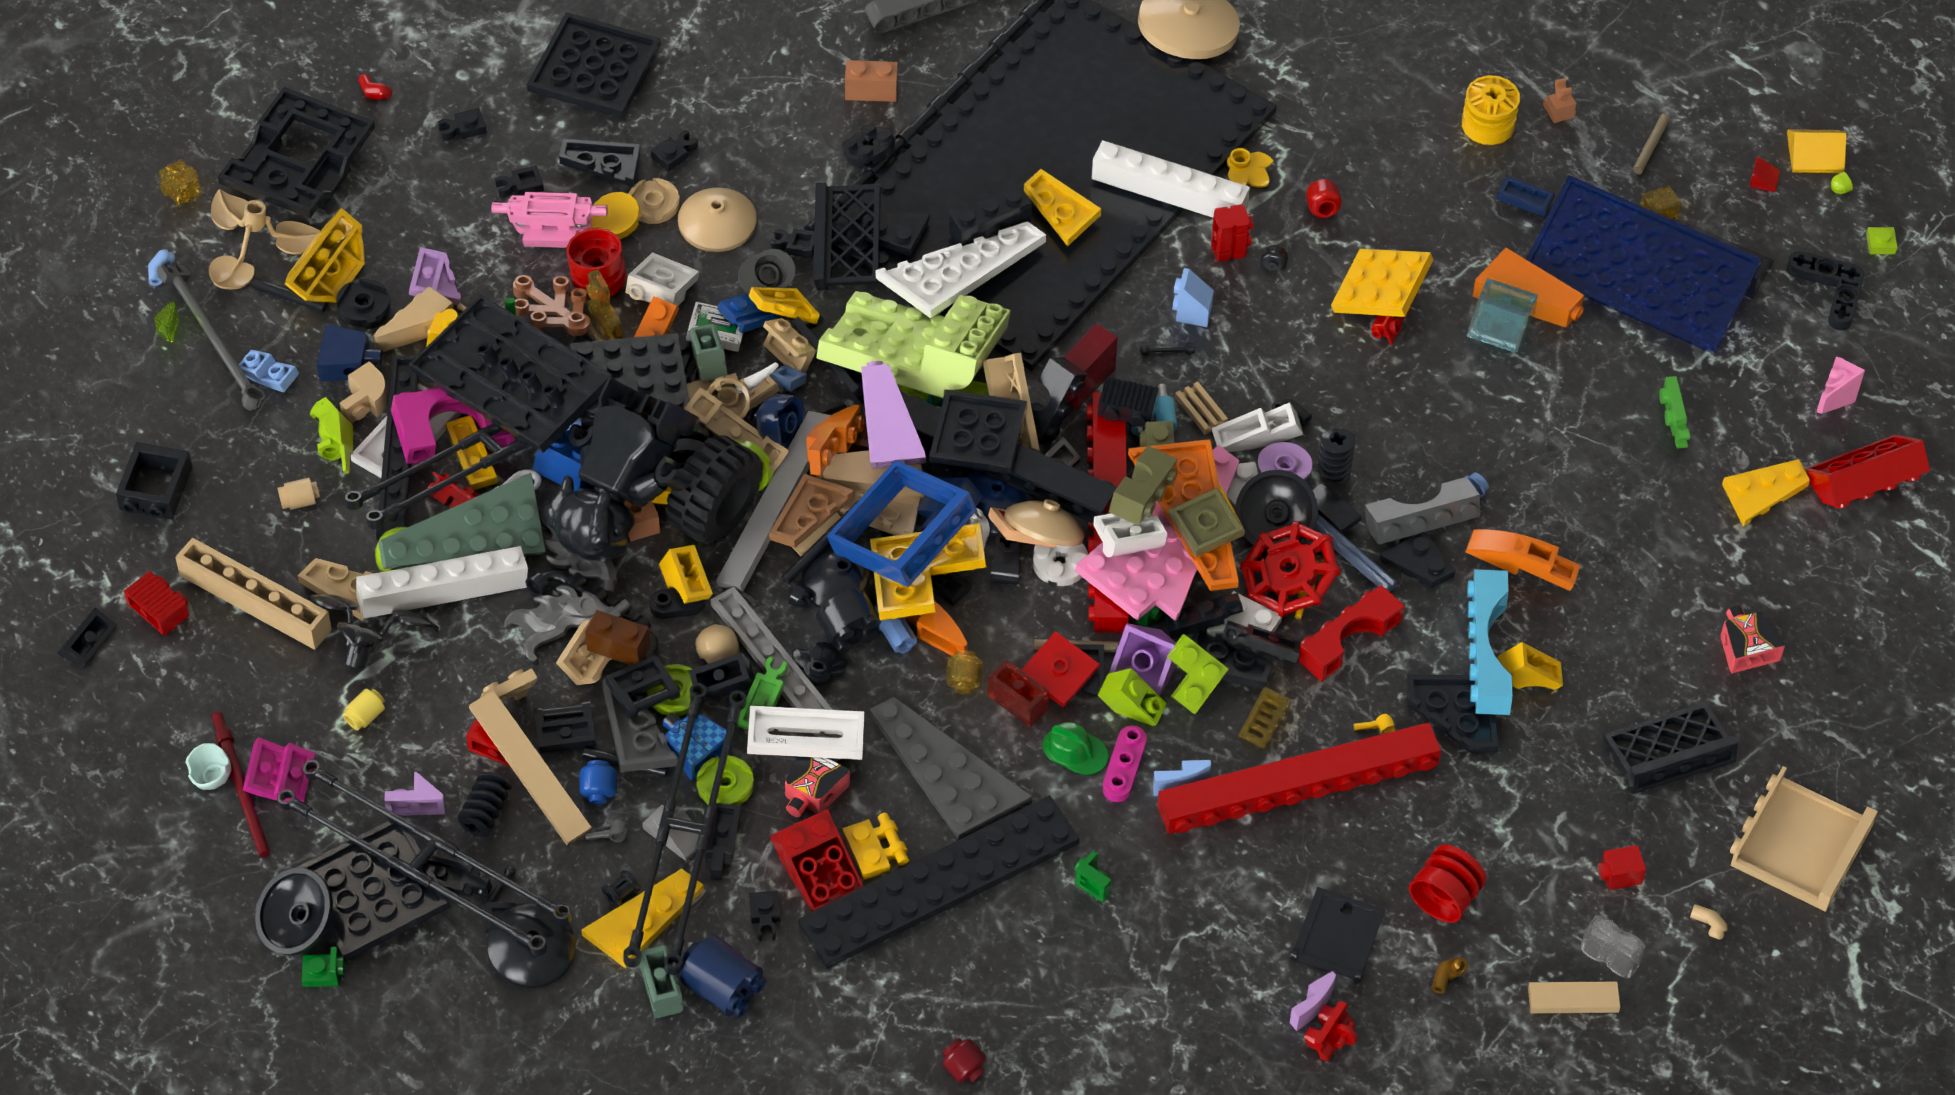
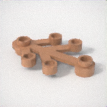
M520 275L513 282V294L519 298L515 300L516 315L524 316L531 314V325L535 328L565 327L567 333L573 336H581L587 332L590 327V318L583 314L584 304L587 302V291L585 289L576 288L571 291V302L574 305L573 311L570 312L565 308L566 292L569 290V279L567 277L557 276L553 279L554 300L534 287V282L529 276ZM533 298L541 305H529L526 299ZM547 315H557L559 317H547Z

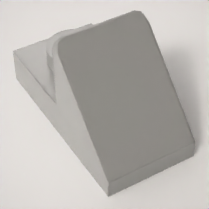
M661 805L643 822V829L654 838L657 836L664 805ZM682 809L673 816V818L692 821ZM670 829L666 847L687 861L696 852L695 848L699 834Z

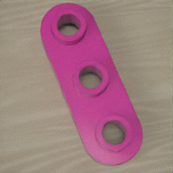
M1127 726L1118 735L1103 781V794L1110 801L1122 802L1131 794L1147 742L1145 731L1138 726ZM1122 759H1126V760H1129V762H1126V763H1125V762H1122L1121 760H1122ZM1118 782L1122 785L1116 786L1113 783Z

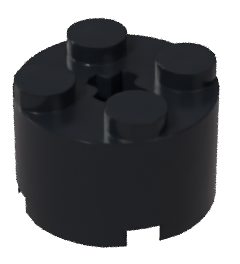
M849 589L835 595L828 600L830 606L825 610L821 607L816 614V619L829 642L840 654L851 650L854 646L853 644L862 640L864 643H868L878 636L877 629L881 624V620L877 610L863 589L861 593L857 589Z

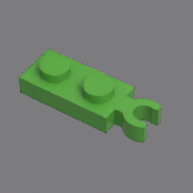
M1677 376L1666 377L1664 387L1660 388L1659 391L1660 402L1665 404L1666 408L1665 423L1666 426H1670L1672 436H1675L1676 448H1688L1687 440L1690 439V433L1686 426L1687 417Z
M768 657L765 662L766 674L757 672L746 697V706L740 712L737 727L749 730L750 706L776 707L785 686L784 682L779 680V678L787 673V662L783 661L781 667L775 670L772 669L774 658Z

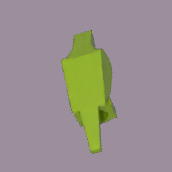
M324 397L316 402L310 412L314 419L316 417L319 419L318 431L322 442L317 444L318 453L324 459L331 462L341 458L343 472L348 474L350 471V454H353V425Z

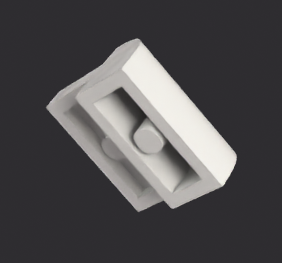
M1114 514L1094 517L1093 525L1103 541V553L1107 557L1160 548L1166 543L1167 532L1158 516H1150L1149 518L1145 516L1139 526Z

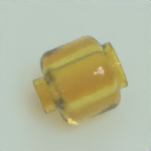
M957 651L953 656L949 657L946 665L945 681L948 686L955 688L954 692L970 694L971 690L980 687L982 684L983 662L977 657L976 653Z

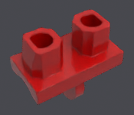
M1339 1001L1336 1007L1323 1005L1319 1011L1318 1020L1324 1026L1321 1030L1309 1027L1304 1035L1307 1046L1317 1050L1322 1060L1329 1061L1336 1048L1342 1049L1344 1044L1352 1046L1358 1040V1035L1354 1031L1356 1024L1348 1014V1004Z

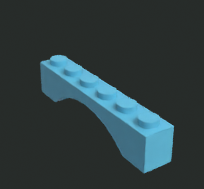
M1474 569L1473 581L1468 580L1467 597H1472V601L1468 602V618H1473V622H1469L1468 638L1474 641V643L1469 645V659L1474 660V664H1470V681H1475V685H1471L1470 702H1475L1476 714L1510 715L1513 697L1512 675L1495 657L1488 638L1491 626L1506 611L1509 592L1508 571Z

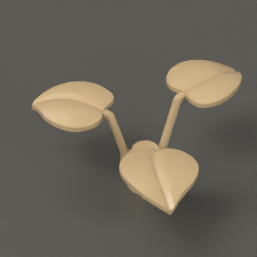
M219 189L211 205L213 222L225 230L235 229L238 225L240 227L246 226L239 259L237 260L235 257L228 255L217 257L209 266V276L213 284L222 289L234 290L248 285L254 277V267L243 261L250 232L260 231L265 224L271 236L277 238L276 246L281 251L294 255L304 253L320 230L296 221H283L277 224L275 231L271 224V218L266 216V206L263 202L258 200L248 202L245 199L230 195Z

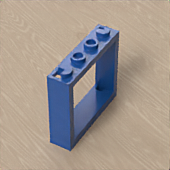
M895 460L827 535V538L836 555L847 558L853 563L909 587L973 516L977 509L970 492ZM904 486L946 504L896 562L854 543Z

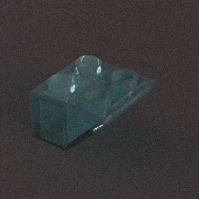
M1487 278L1478 298L1467 337L1517 353L1534 316L1538 295Z

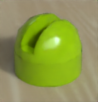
M1845 172L1835 175L1831 180V189L1836 194L1841 195L1853 190L1852 182Z

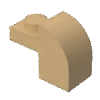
M369 361L348 375L352 395L340 402L341 413L351 424L364 418L370 411L376 417H379L387 406L388 398L384 377Z

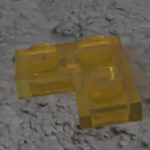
M598 269L589 272V284L586 285V289L591 301H588L591 314L599 318V325L604 335H609L611 340L623 339L622 323L610 304L608 285Z

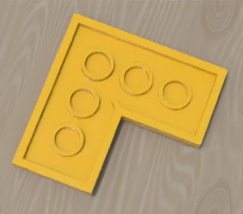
M980 523L964 525L909 587L874 572L880 620L936 612L931 575L986 568ZM922 532L870 539L871 551L896 562Z

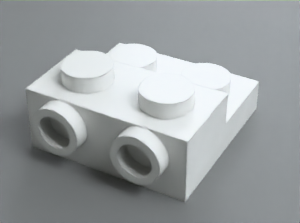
M651 253L628 274L625 293L629 294L634 300L651 302L653 296L679 306L685 299L686 291L698 280L699 271L658 254Z

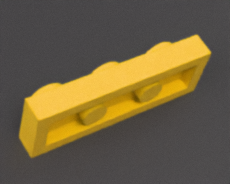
M471 415L445 423L453 446L458 444L459 440L478 431ZM482 442L456 452L463 470L480 462V459L488 455ZM493 466L486 469L482 468L466 476L472 490L498 483Z

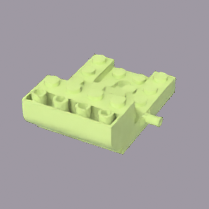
M855 291L847 302L844 315L833 329L828 328L820 338L816 358L861 373V366H867V363L872 361H882L883 364H889L897 384L943 398L946 390H959L970 384L983 365V361L987 359L1006 331L1011 310L1002 308L998 304L979 301L972 296L960 295L945 317L941 316V312H939L932 318H929L917 308H909L892 300H883L866 292Z

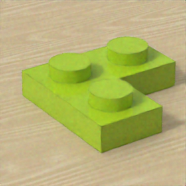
M1182 635L1166 656L1187 673L1171 697L1191 713L1196 714L1228 671V668L1189 637Z

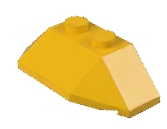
M342 208L339 209L316 235L290 270L285 285L305 301L336 303L339 290L345 284L352 282L365 264L361 235L363 233L362 224Z

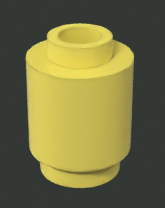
M364 689L345 707L346 711L342 716L353 729L358 731L362 727L366 728L385 710L383 705L385 700L375 689L371 691Z

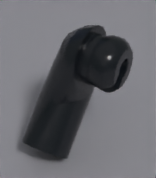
M1293 399L1276 400L1272 404L1271 408L1273 410L1290 403L1297 412L1299 422L1303 425H1306L1312 418V414Z

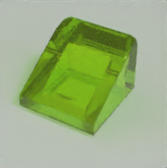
M173 301L154 317L157 334L171 343L174 340L179 320L176 305Z

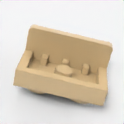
M783 318L765 321L763 327L769 333L763 345L784 365L806 373L817 350Z
M591 620L582 621L556 662L576 685L597 682L601 678L606 664L611 660V658L587 651L585 631Z

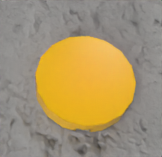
M612 192L602 196L594 203V205H608V216H592L591 228L610 230L619 239L629 236L639 225L638 221L641 218L642 212L637 200L630 194Z

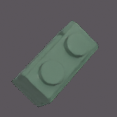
M709 324L690 329L692 352L700 379L713 382L718 377L727 376L724 349L716 325Z
M667 945L641 951L640 969L654 1018H661L683 1011L682 994L676 975L668 974L664 970V959L670 954Z

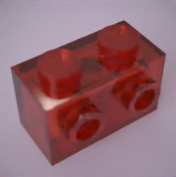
M1005 660L988 676L987 696L1028 727H1031L1048 711L1049 691L1008 660Z

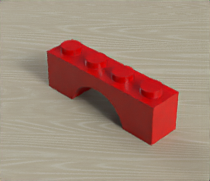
M1382 585L1373 591H1367L1359 602L1353 606H1347L1339 617L1333 621H1327L1319 632L1313 636H1307L1301 642L1298 661L1323 682L1342 667L1344 650L1341 643L1346 637L1358 632H1371L1383 636L1402 622L1404 605Z

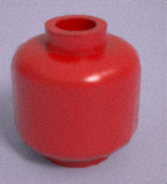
M1328 179L1316 180L1307 188L1306 200L1309 210L1313 215L1319 218H1327L1340 210L1342 204L1341 195L1333 181Z

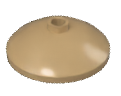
M708 188L696 192L682 204L678 214V226L684 239L694 247L710 252L729 251L743 245L753 235L757 224L756 211L751 201L743 194L728 188Z
M1031 500L1009 506L1004 514L1006 522L1014 529L1031 538L1049 544L1078 546L1082 544L1085 537L1081 525L1066 510L1060 508L1059 503L1052 500H1044V502Z

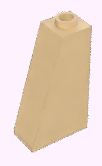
M869 451L834 454L831 464L825 468L822 475H816V478L850 489L868 490L889 467L872 469ZM921 464L909 465L915 469L922 471ZM905 486L898 493L900 495L920 497V502L924 496Z

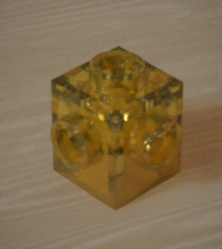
M182 159L159 170L161 179L159 187L166 197L170 196L178 207L201 195L197 172L192 166L188 167Z

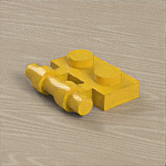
M882 813L878 816L880 826L873 828L869 819L842 828L843 837L863 881L890 872L889 861L896 859L899 866L906 865L909 862L906 854L908 851L903 841H900L897 835L898 828L895 821L890 819L888 813ZM887 838L890 846L883 849L879 840Z

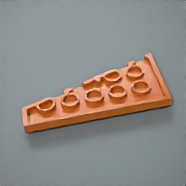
M1210 439L1150 446L1177 458L1175 470L1178 471L1177 478L1172 486H1167L1164 498L1161 502L1157 501L1209 590L1238 588L1239 581L1231 542L1195 558L1168 515L1171 508L1218 488L1220 491ZM1146 447L1129 448L1128 455L1134 465H1136L1137 459Z

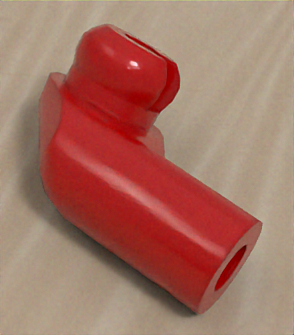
M369 74L359 76L358 82L366 98L371 100H387L391 97L392 89L390 86H385L382 83H373Z

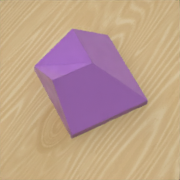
M1126 624L1109 673L1132 668L1161 696L1177 667L1176 664L1166 657L1176 642L1160 629Z

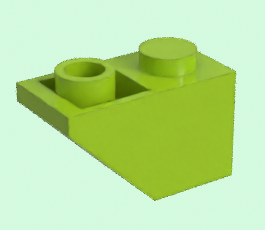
M1132 668L1108 673L1098 693V696L1115 713L1151 726L1157 725L1167 704Z

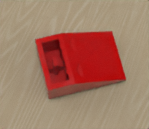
M828 809L769 836L781 863L811 912L864 887Z

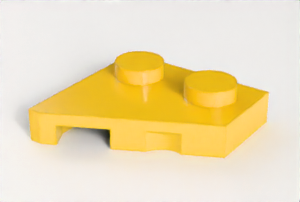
M751 287L749 298L759 310L793 319L799 317L802 321L817 324L820 314L797 288Z

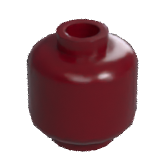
M958 1038L942 1053L944 1055L943 1067L959 1083L965 1082L968 1079L973 1083L985 1072L982 1066L986 1062V1055L971 1039L962 1041L961 1038Z

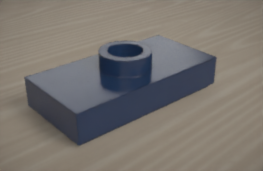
M1506 176L1497 192L1496 199L1545 217L1554 200L1555 193Z

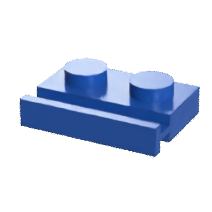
M748 293L720 301L717 309L733 326L738 325L741 333L762 327L765 321L782 318V315L759 310L749 298Z

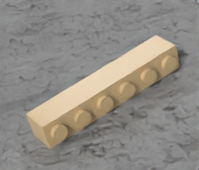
M191 538L175 557L179 575L182 578L314 650L332 630L327 610L194 538Z

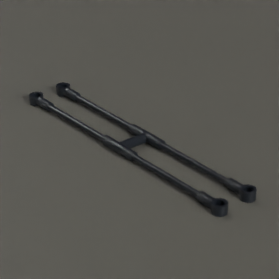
M493 423L459 440L458 444L379 484H373L359 492H348L345 495L346 506L350 510L360 509L364 501L379 494L381 490L459 450H465L479 442H482L493 452L480 459V462L399 504L394 503L380 511H369L366 514L368 527L379 529L384 525V521L401 513L402 509L482 468L486 469L525 449L527 444L517 440L503 447L491 436L504 429Z
M696 683L690 688L691 701L687 714L688 722L669 797L666 799L655 841L656 849L636 928L632 931L629 947L623 952V962L628 967H637L641 962L640 948L644 935L643 927L663 847L667 844L670 829L699 834L695 848L697 853L677 935L673 938L670 954L664 959V970L668 974L676 975L682 969L681 955L685 942L683 937L703 855L707 852L717 811L715 806L734 728L738 724L741 710L746 706V695L740 690H735L729 695L730 709L727 718L726 735L709 804L705 807L703 820L700 823L673 818L677 804L675 799L695 719L698 718L701 704L707 698V688L703 684ZM635 955L636 958L630 959L628 956ZM675 962L678 965L670 966L669 963Z
M309 760L303 765V771L307 779H317L331 788L335 787L412 831L413 835L427 843L410 864L395 855L385 853L316 813L312 807L298 800L292 790L286 789L278 794L277 799L282 809H292L305 817H311L383 859L389 866L427 888H433L507 931L513 938L528 946L531 953L535 956L544 955L548 950L543 936H533L519 927L515 928L435 882L433 877L420 870L433 853L439 849L453 858H459L532 900L538 907L553 915L556 922L560 925L570 923L573 918L571 909L567 904L558 905L544 896L539 897L461 852L459 847L420 825H414L341 783L337 777L321 769L319 762L316 760ZM316 768L315 771L309 772L310 769ZM286 798H291L289 801L284 802ZM567 912L565 916H559L560 913ZM542 943V946L538 948L534 947L536 944Z

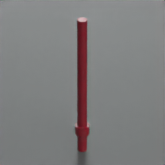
M215 712L211 715L216 729L215 738L217 744L230 759L231 776L258 855L261 858L270 855V851L251 795L243 791L245 778L233 746L234 737L232 731L227 728L222 712Z

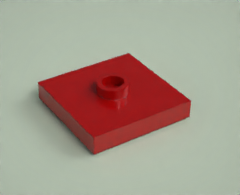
M1055 631L1020 670V675L1064 708L1099 669L1100 664Z

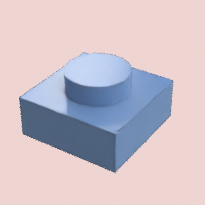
M784 365L774 370L769 376L778 386L785 387L786 391H793L806 383L807 373Z

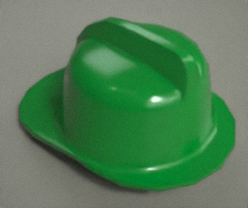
M1063 722L1059 725H1054L1042 743L1043 752L1047 758L1078 774L1093 775L1098 773L1106 766L1108 761V750L1104 743L1087 733L1081 725L1074 722Z

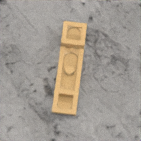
M701 387L684 408L698 416V422L704 424L716 436L726 435L735 441L740 440L743 443L750 441L762 448L771 461L769 466L770 470L773 468V473L789 453L786 448L775 443L768 436L763 440L757 429L723 406L721 401Z

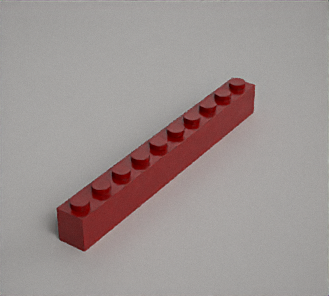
M1093 392L1092 403H1087V419H1092V425H1087V441H1092V447H1087V463H1092V469H1087V472L1099 480L1109 481L1115 487H1118L1126 476V422L1120 420L1108 421L1098 416V403L1101 392ZM1088 521V530H1093V536H1088V553H1090L1103 541L1093 523ZM1088 582V598H1094V605H1089L1088 621L1094 622V633H1123L1126 624H1128L1129 614Z
M1425 723L1161 790L1158 793L1157 807L1168 834L1176 832L1185 833L1191 828L1203 825L1212 826L1219 821L1230 818L1239 819L1246 814L1258 811L1267 812L1273 807L1285 804L1294 805L1301 800L1321 798L1328 793L1348 791L1359 785L1376 784L1383 779L1403 777L1410 772L1418 770L1427 771L1438 766L1441 749L1430 723Z

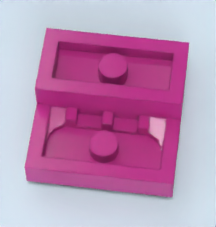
M258 737L253 744L243 791L268 799L278 800V794L283 790L289 789L294 792L298 800L304 802L309 779L305 776L303 765L309 760H314L315 753L288 743L286 747H282ZM286 798L284 802L289 801L291 798Z

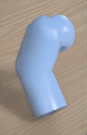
M167 249L160 250L148 264L149 283L151 285L158 286L162 284L157 268L158 266L172 265L175 261L173 252H168Z

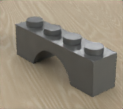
M1467 477L1442 483L1440 493L1434 499L1425 503L1405 504L1388 498L1365 505L1366 528L1378 545L1480 517V494Z

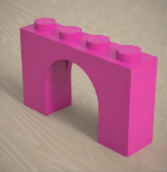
M430 388L426 391L403 392L393 396L391 412L407 464L419 463L435 455L436 442L430 426V420L438 414L459 412L467 416L471 415L479 430L493 424L485 419L482 414L448 396L441 389ZM505 429L491 436L503 447L515 441V437ZM485 446L486 452H492Z

